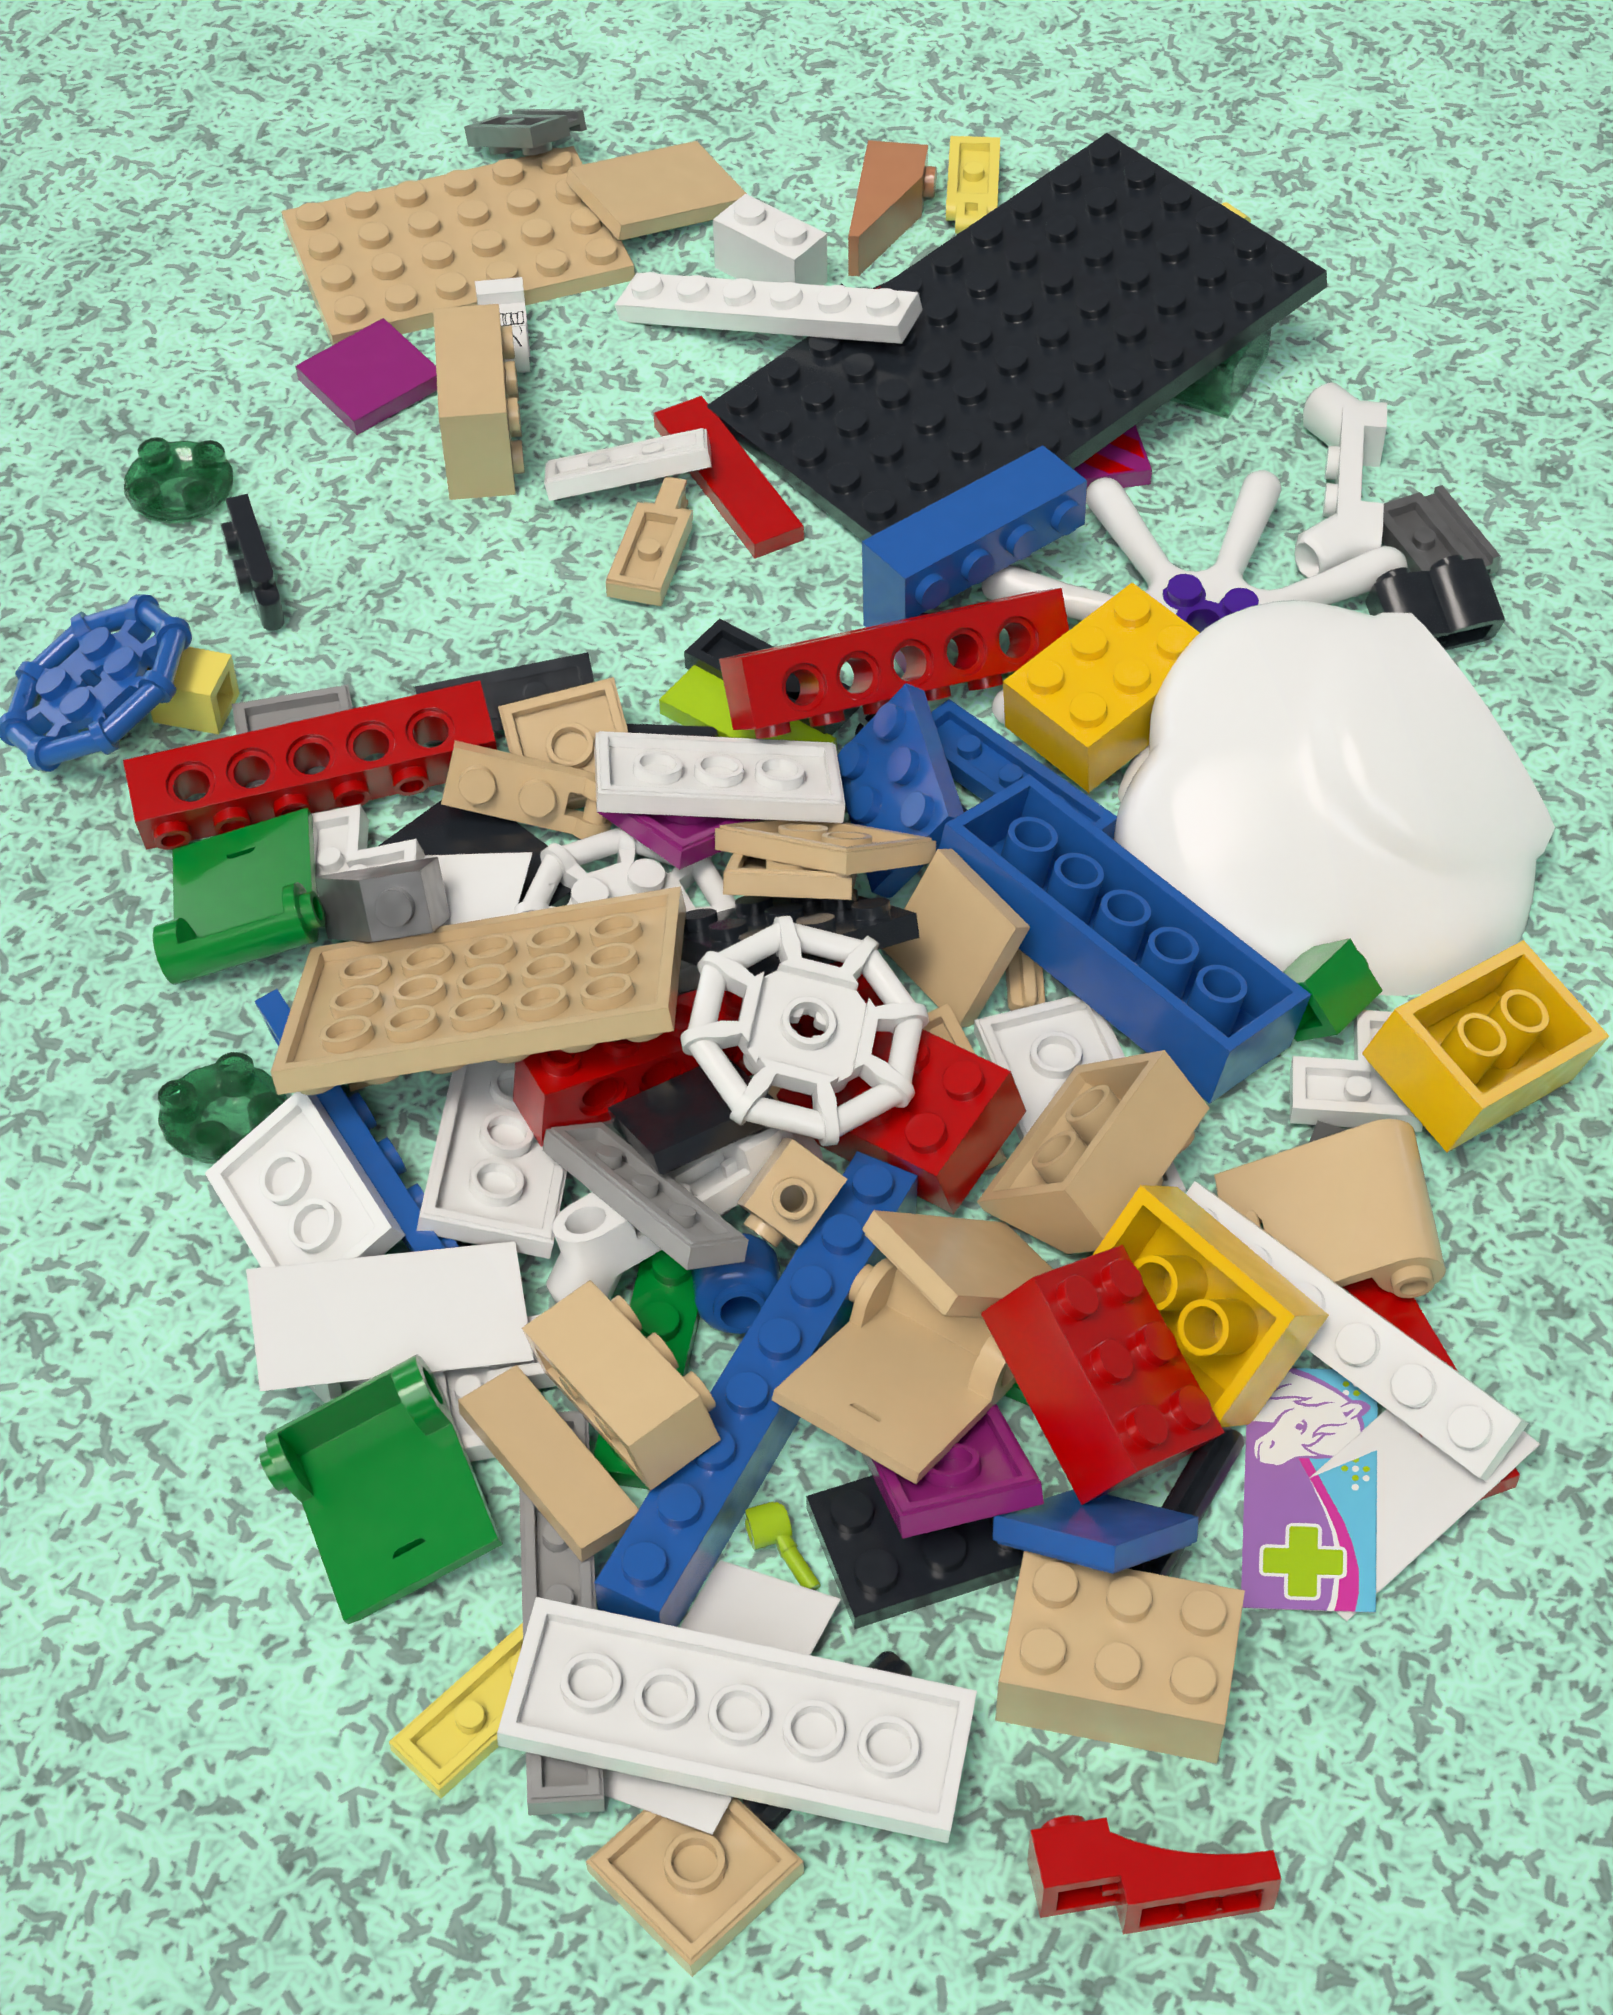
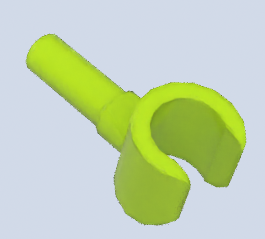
M768 1502L747 1508L745 1510V1528L752 1548L757 1550L776 1544L780 1557L783 1558L800 1586L812 1590L820 1588V1582L797 1549L798 1545L793 1539L789 1516L784 1505L778 1502Z

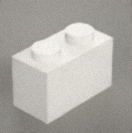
M744 194L713 219L714 261L716 269L736 279L745 278L752 281L780 283L795 282L797 284L824 285L827 283V233L748 194Z

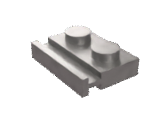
M583 109L512 110V114H500L464 126L468 147H489L490 154L493 155L509 153L522 148L523 155H537L551 151V142L570 136V131L582 132L587 130Z
M1443 485L1435 487L1434 493L1427 496L1418 492L1384 503L1382 541L1386 546L1396 548L1404 554L1410 572L1430 571V567L1435 562L1452 555H1462L1464 560L1483 558L1488 573L1493 574L1497 572L1501 555Z

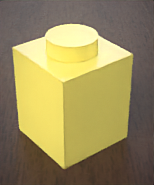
M188 647L182 652L173 682L177 691L169 703H159L151 711L152 720L154 723L219 735L232 710V704L236 702L240 694L232 655Z

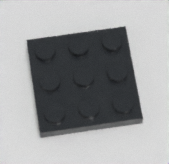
M853 889L851 900L742 896L735 900V907L717 912L715 909L705 908L686 912L681 960L697 966L698 962L708 951L720 952L773 925L775 917L791 916L793 923L864 940L865 937L869 936L879 943L877 949L879 950L920 938L917 914L890 905V900L887 898L859 896L856 889ZM801 952L802 958L825 964L837 962ZM775 953L746 969L754 976L764 972L763 977L777 971L781 962Z

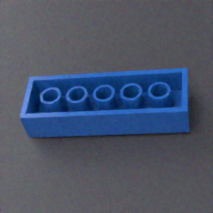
M1030 774L945 823L939 849H953L1030 926L1019 949L1146 1053L1165 1050L1198 1094L1209 1104L1291 1046L1311 994Z

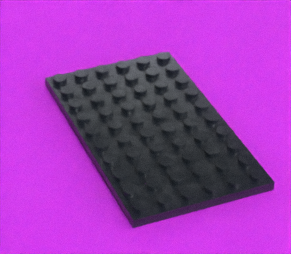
M1105 133L878 288L918 292L923 310L902 344L808 336L709 403L707 408L720 418L742 448L864 541L1042 445L1072 469L1076 468L1327 288V270L1115 137Z

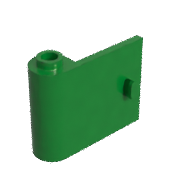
M308 808L172 849L174 920L155 925L152 935L158 964L164 976L171 984L183 983L318 941L319 928L325 926V914L316 890L313 817Z
M418 1354L265 1435L267 1450L259 1455L263 1470L277 1491L288 1488L302 1503L343 1621L347 1624L354 1623L503 1545L445 1397L431 1370Z

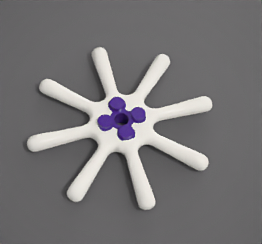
M1266 470L1254 471L1247 475L1239 492L1216 563L1206 570L1197 572L1180 569L1168 560L1126 491L1116 480L1106 477L1091 482L1087 488L1086 504L1146 580L1148 589L1145 592L1200 633L1224 616L1255 605L1287 600L1310 601L1331 605L1351 597H1357L1371 591L1377 578L1382 574L1396 568H1408L1406 558L1401 551L1390 546H1382L1325 572L1280 589L1264 590L1249 585L1243 579V573L1281 493V484L1278 477ZM1012 565L989 576L981 584L983 594L990 600L1031 591L1062 588L1067 618L1081 621L1114 596L1071 585ZM1001 690L992 702V711L995 718L1005 725L1003 690ZM1149 746L1131 760L1118 789L1120 802H1122L1133 776L1148 757L1150 752Z

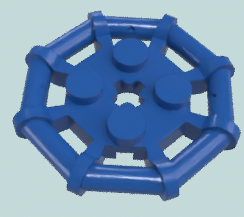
M136 594L129 599L128 603L90 615H86L82 611L74 615L70 619L71 626L34 660L31 662L23 661L16 670L15 675L18 678V682L8 712L0 717L1 740L8 745L16 746L23 752L33 769L45 772L54 771L62 762L101 751L109 755L118 750L121 738L159 703H169L175 695L177 689L173 682L182 652L189 647L192 641L189 624L182 618L169 615L160 608L158 601L153 596L147 594ZM154 632L155 635H154L153 637H151L150 639H148V638L150 637L151 633ZM38 695L42 697L40 704L35 707ZM84 728H88V729H89V730L82 731V732H79V731H78V730H81V729H84Z

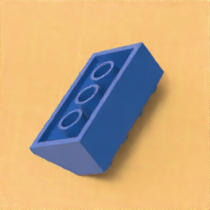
M1042 445L862 541L863 626L869 627L911 618L927 610L934 609L947 599L975 584L983 582L989 576L1009 565L1029 557L1033 552L1062 536L1073 533L1077 528L1085 524L1087 480Z

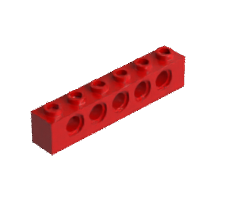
M1062 588L1031 591L721 658L719 661L733 730H754L756 739H764L791 733L790 722L809 718L810 727L833 724L846 720L844 709L857 706L863 707L864 715L874 714L905 683L924 690L927 701L950 697V685L967 682L969 691L999 686L1003 684L1002 674L1017 671L1068 632L1069 625ZM1003 628L1007 631L1010 639L1009 649L1006 654L1002 651L999 644V636ZM951 639L954 640L958 647V659L954 666L947 657V646ZM899 650L906 659V671L902 678L897 675L894 669V658ZM845 662L850 664L854 674L853 683L849 690L844 688L840 680V671ZM791 673L798 678L800 683V694L794 703L786 694V681Z
M479 680L125 759L123 763L135 824L146 850L157 847L164 850H172L187 845L192 840L220 835L304 808H308L312 814L359 804L363 806L370 800L396 794L402 796L416 795L425 791L428 787L446 783L455 741L497 750L481 681ZM430 741H444L436 747H423L424 744ZM372 754H385L382 758L375 761L364 760ZM325 767L323 771L317 774H304L311 768ZM266 780L258 787L246 788L253 781ZM194 794H206L204 797L197 801H186L190 796Z
M837 961L829 965L842 967L844 963ZM861 974L856 979L859 984L856 991L864 1001L867 1002L870 999L876 1007L884 1005ZM697 990L677 996L674 1031L662 1033L652 1040L632 1042L628 1039L597 1043L588 1050L576 1053L564 1052L561 1049L535 1053L521 1061L515 1062L513 1101L539 1145L542 1147L544 1144L546 1129L609 1121L611 1118L607 1107L700 1066L692 1055L683 1052L680 1039L681 1034L688 1029ZM728 990L724 991L718 1021H738L743 998ZM802 1015L798 1023H790L792 1029L797 1031V1034L806 1038H812L813 1035H821L823 1032L814 1027V1017L809 1015ZM738 1046L722 1049L725 1055L748 1076L754 1075L746 1068L743 1060L744 1054Z

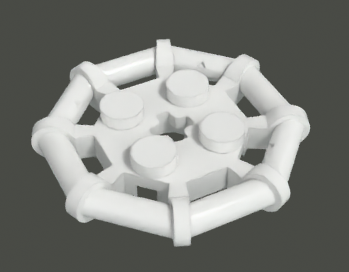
M618 827L561 846L557 843H551L540 854L542 862L523 902L514 907V912L517 914L553 908L554 906H549V903L559 882L572 889L571 898L567 905L680 886L686 912L705 908L715 909L717 912L735 907V898L733 895H723V878L713 864L712 856L680 870L675 867L670 873H667L657 861L672 865ZM618 853L617 864L589 873L581 867V865ZM635 854L647 857L634 861ZM696 881L710 906L695 908L685 890ZM682 960L680 964L678 993L697 990L701 975L698 967Z
M791 916L775 917L773 925L720 952L708 951L697 965L701 975L689 1026L681 1034L680 1039L683 1052L695 1058L732 1111L730 1119L741 1126L748 1121L816 1138L822 1146L837 1145L840 1136L893 1107L904 1108L908 1105L915 1095V1090L911 1083L922 1028L929 1023L926 1007L914 1001L877 950L879 946L877 941L869 936L865 937L864 940L793 923ZM801 952L844 964L842 967L805 959L802 958ZM775 953L781 962L777 971L763 977L764 972L754 976L746 969ZM861 974L884 1005L875 1007L870 999H868L867 1004L856 991L859 985L856 979ZM728 990L743 998L738 1021H718L724 991ZM802 1015H809L814 1017V1027L824 1031V1034L806 1038L797 1034V1031L792 1029L790 1023H798ZM876 1031L894 1034L888 1063L871 1054ZM738 1046L744 1054L743 1060L746 1068L754 1074L748 1086L722 1049ZM859 1076L872 1087L837 1107L835 1093L843 1090L850 1080ZM771 1086H776L812 1095L813 1109L765 1097Z

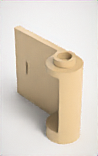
M1398 1119L1372 1121L1214 1174L1219 1198L1260 1227V1224L1263 1223L1264 1231L1341 1287L1372 1277L1378 1286L1385 1291L1392 1292L1402 1298H1415L1430 1292L1434 1285L1445 1275V1264L1415 1131L1405 1121Z
M885 1258L875 1266L867 1264L860 1270L851 1285L848 1296L849 1301L854 1303L850 1321L774 1389L772 1401L917 1484L987 1411L1009 1391L1016 1380L983 1318L943 1316L888 1258Z

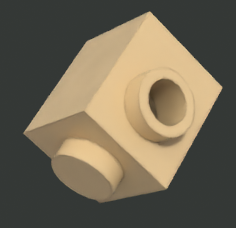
M783 1138L737 1202L739 1206L750 1213L743 1224L776 1248L783 1238L792 1244L800 1246L845 1184L847 1178L794 1139Z

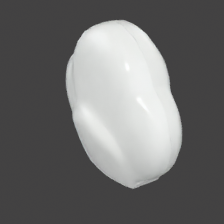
M1275 601L1251 606L1224 616L1206 627L1189 643L1171 667L1155 697L1150 719V752L1133 776L1118 809L1114 840L1282 972L1302 953L1313 946L1351 938L1357 950L1366 958L1369 969L1383 990L1379 995H1418L1433 989L1519 942L1525 931L1533 902L1536 860L1544 853L1555 826L1531 777L1491 711L1445 649L1412 613H1381L1372 616L1310 601Z

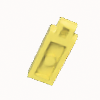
M950 136L946 221H955V234H959L997 208L1000 137Z

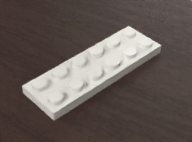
M536 1597L497 1731L498 1746L948 1843L977 1691Z

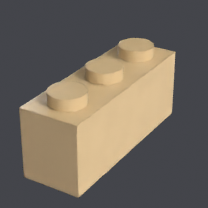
M589 1280L521 1328L545 1374L650 1491L721 1440L708 1413L716 1407V1403L707 1387L692 1371L683 1377L676 1370L679 1367L677 1360L659 1335L652 1333L645 1338L641 1334L642 1325L639 1319L620 1295L609 1300Z

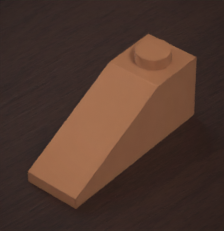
M868 140L848 235V276L859 277L922 216L925 197L934 198L937 167L928 166V145Z

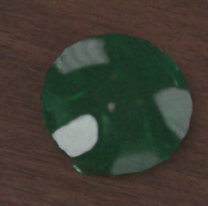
M160 437L147 439L139 445L137 449L139 457L132 462L124 477V495L132 509L149 520L168 524L191 522L211 514L226 501L233 488V468L226 458L225 449L222 444L213 440L198 443L188 440L168 442Z
M230 1052L219 1057L214 1064L192 1070L180 1079L171 1080L162 1085L158 1091V1125L166 1143L182 1156L206 1164H215L287 1100L286 1094L277 1095L272 1076L264 1070L254 1067L251 1057L240 1052Z

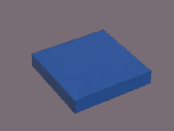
M1072 1489L1044 1498V1504L994 1516L993 1540L998 1541V1544L1114 1574L1191 1546L1192 1543L1197 1542L1199 1517L1108 1494L1081 1505L1075 1491Z

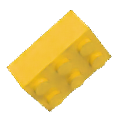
M1132 582L1003 681L1005 727L1089 793L1149 746L1150 719L1155 697L1173 664L1200 632Z
M1522 940L1395 1008L1362 1052V1055L1446 1153L1572 1081L1610 1036L1529 945Z
M1140 1185L1093 1255L1120 1245L1124 1246L1132 1263L1139 1270L1143 1283L1163 1320L1175 1336L1177 1345L1201 1390L1208 1397L1222 1427L1249 1425L1259 1414L1329 1314L1181 1189L1174 1186Z

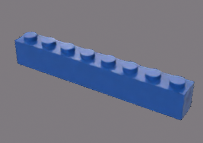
M856 1152L843 1173L847 1181L796 1250L710 1392L716 1407L708 1413L721 1440L648 1493L594 1582L598 1610L675 1627L680 1625L745 1514V1510L749 1507L801 1418L772 1401L774 1389L850 1321L854 1303L849 1301L848 1296L854 1279L867 1264L875 1266L878 1262L887 1258L865 1236V1232L862 1229L873 1210L917 1214L918 1175L861 1152Z

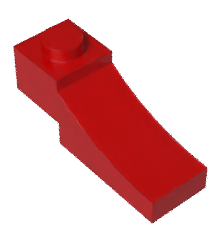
M1065 1815L1047 1821L1041 1828L1030 1830L1027 1862L1040 1918L1116 1905L1123 1935L1274 1909L1282 1880L1274 1850L1238 1854H1207L1159 1848L1110 1832L1107 1817L1085 1820L1084 1817L1079 1815Z

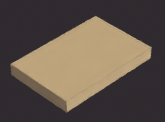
M697 141L569 167L566 181L619 241L713 220L744 194H747Z
M759 820L720 825V828H715V850L843 875L930 864L936 853V841H933L930 837L846 822Z
M732 853L723 874V895L851 900L857 874H837Z
M873 1210L862 1229L865 1232V1236L943 1316L983 1318L980 1314L1020 1285L1034 1276L1053 1270L1005 1222Z

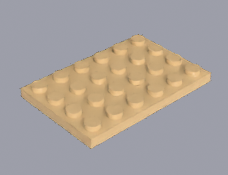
M574 146L552 148L551 151L516 159H502L489 165L467 170H453L440 176L417 181H404L391 187L368 192H355L346 197L319 203H306L297 208L281 211L284 228L331 344L334 345L382 318L401 334L434 327L433 309L477 305L475 281L522 277L525 306L631 281L635 276L634 264L622 241H619L566 183L568 168L583 165Z
M681 886L440 926L433 933L376 942L349 941L310 948L271 1069L277 1095L294 1092L316 1095L324 1093L337 1085L362 1081L373 1085L384 1084L405 1074L424 1071L446 1074L457 1071L467 1064L496 1060L499 1063H514L535 1053L560 1049L564 1052L576 1053L588 1050L597 1043L628 1039L632 1042H644L657 1038L662 1033L674 1031L686 914Z

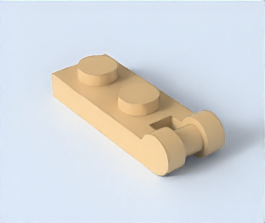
M455 741L441 805L573 834L579 839L611 829L612 823L597 813L594 772ZM570 792L587 798L584 812L566 808Z

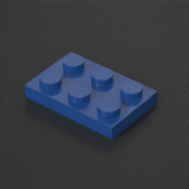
M905 683L878 710L876 715L860 732L843 746L837 755L844 799L851 824L930 837L933 841H936L937 851L945 823L964 812L925 692L922 689ZM924 865L866 872L871 892L885 898L893 897Z

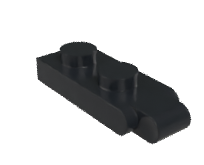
M248 494L226 498L230 522L221 523L220 527L228 557L235 555L240 557V559L232 561L240 594L251 592L264 629L269 631L278 630L285 623L280 595Z

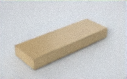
M518 1365L458 1399L459 1414L581 1562L623 1536L639 1509Z

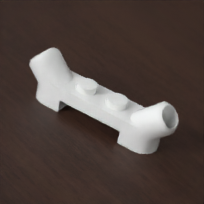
M1327 383L1313 390L1307 398L1303 409V426L1328 445L1325 479L1335 480V484L1326 483L1323 517L1328 518L1300 533L1295 544L1297 568L1307 578L1381 547L1384 503L1361 501L1363 466L1380 467L1387 429V403L1358 400L1337 383Z
M766 1127L666 1174L721 1217L738 1205V1200L783 1138L794 1139L822 1161L823 1156L821 1148L813 1138ZM591 1192L568 1205L558 1213L553 1221L552 1231L561 1252L547 1279L546 1286L554 1301L558 1303L591 1280L611 1300L623 1272L662 1249L596 1194Z

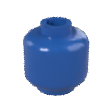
M742 1233L749 1240L745 1262L692 1270L694 1300L700 1317L710 1327L724 1333H747L781 1277L780 1265L774 1249L765 1240L752 1234Z

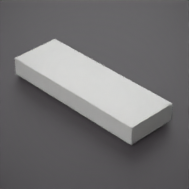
M700 428L549 460L545 467L544 481L548 499L552 501L712 467L711 446L707 429Z

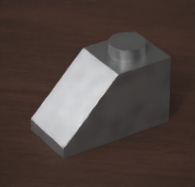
M438 857L321 875L315 878L319 899L324 909L325 928L328 939L376 942L433 933L450 918Z

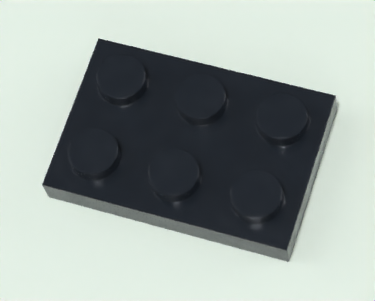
M873 1476L806 1496V1509L854 1629L1018 1577L1020 1574L1024 1550L998 1544V1541L993 1540L994 1516L902 1538Z

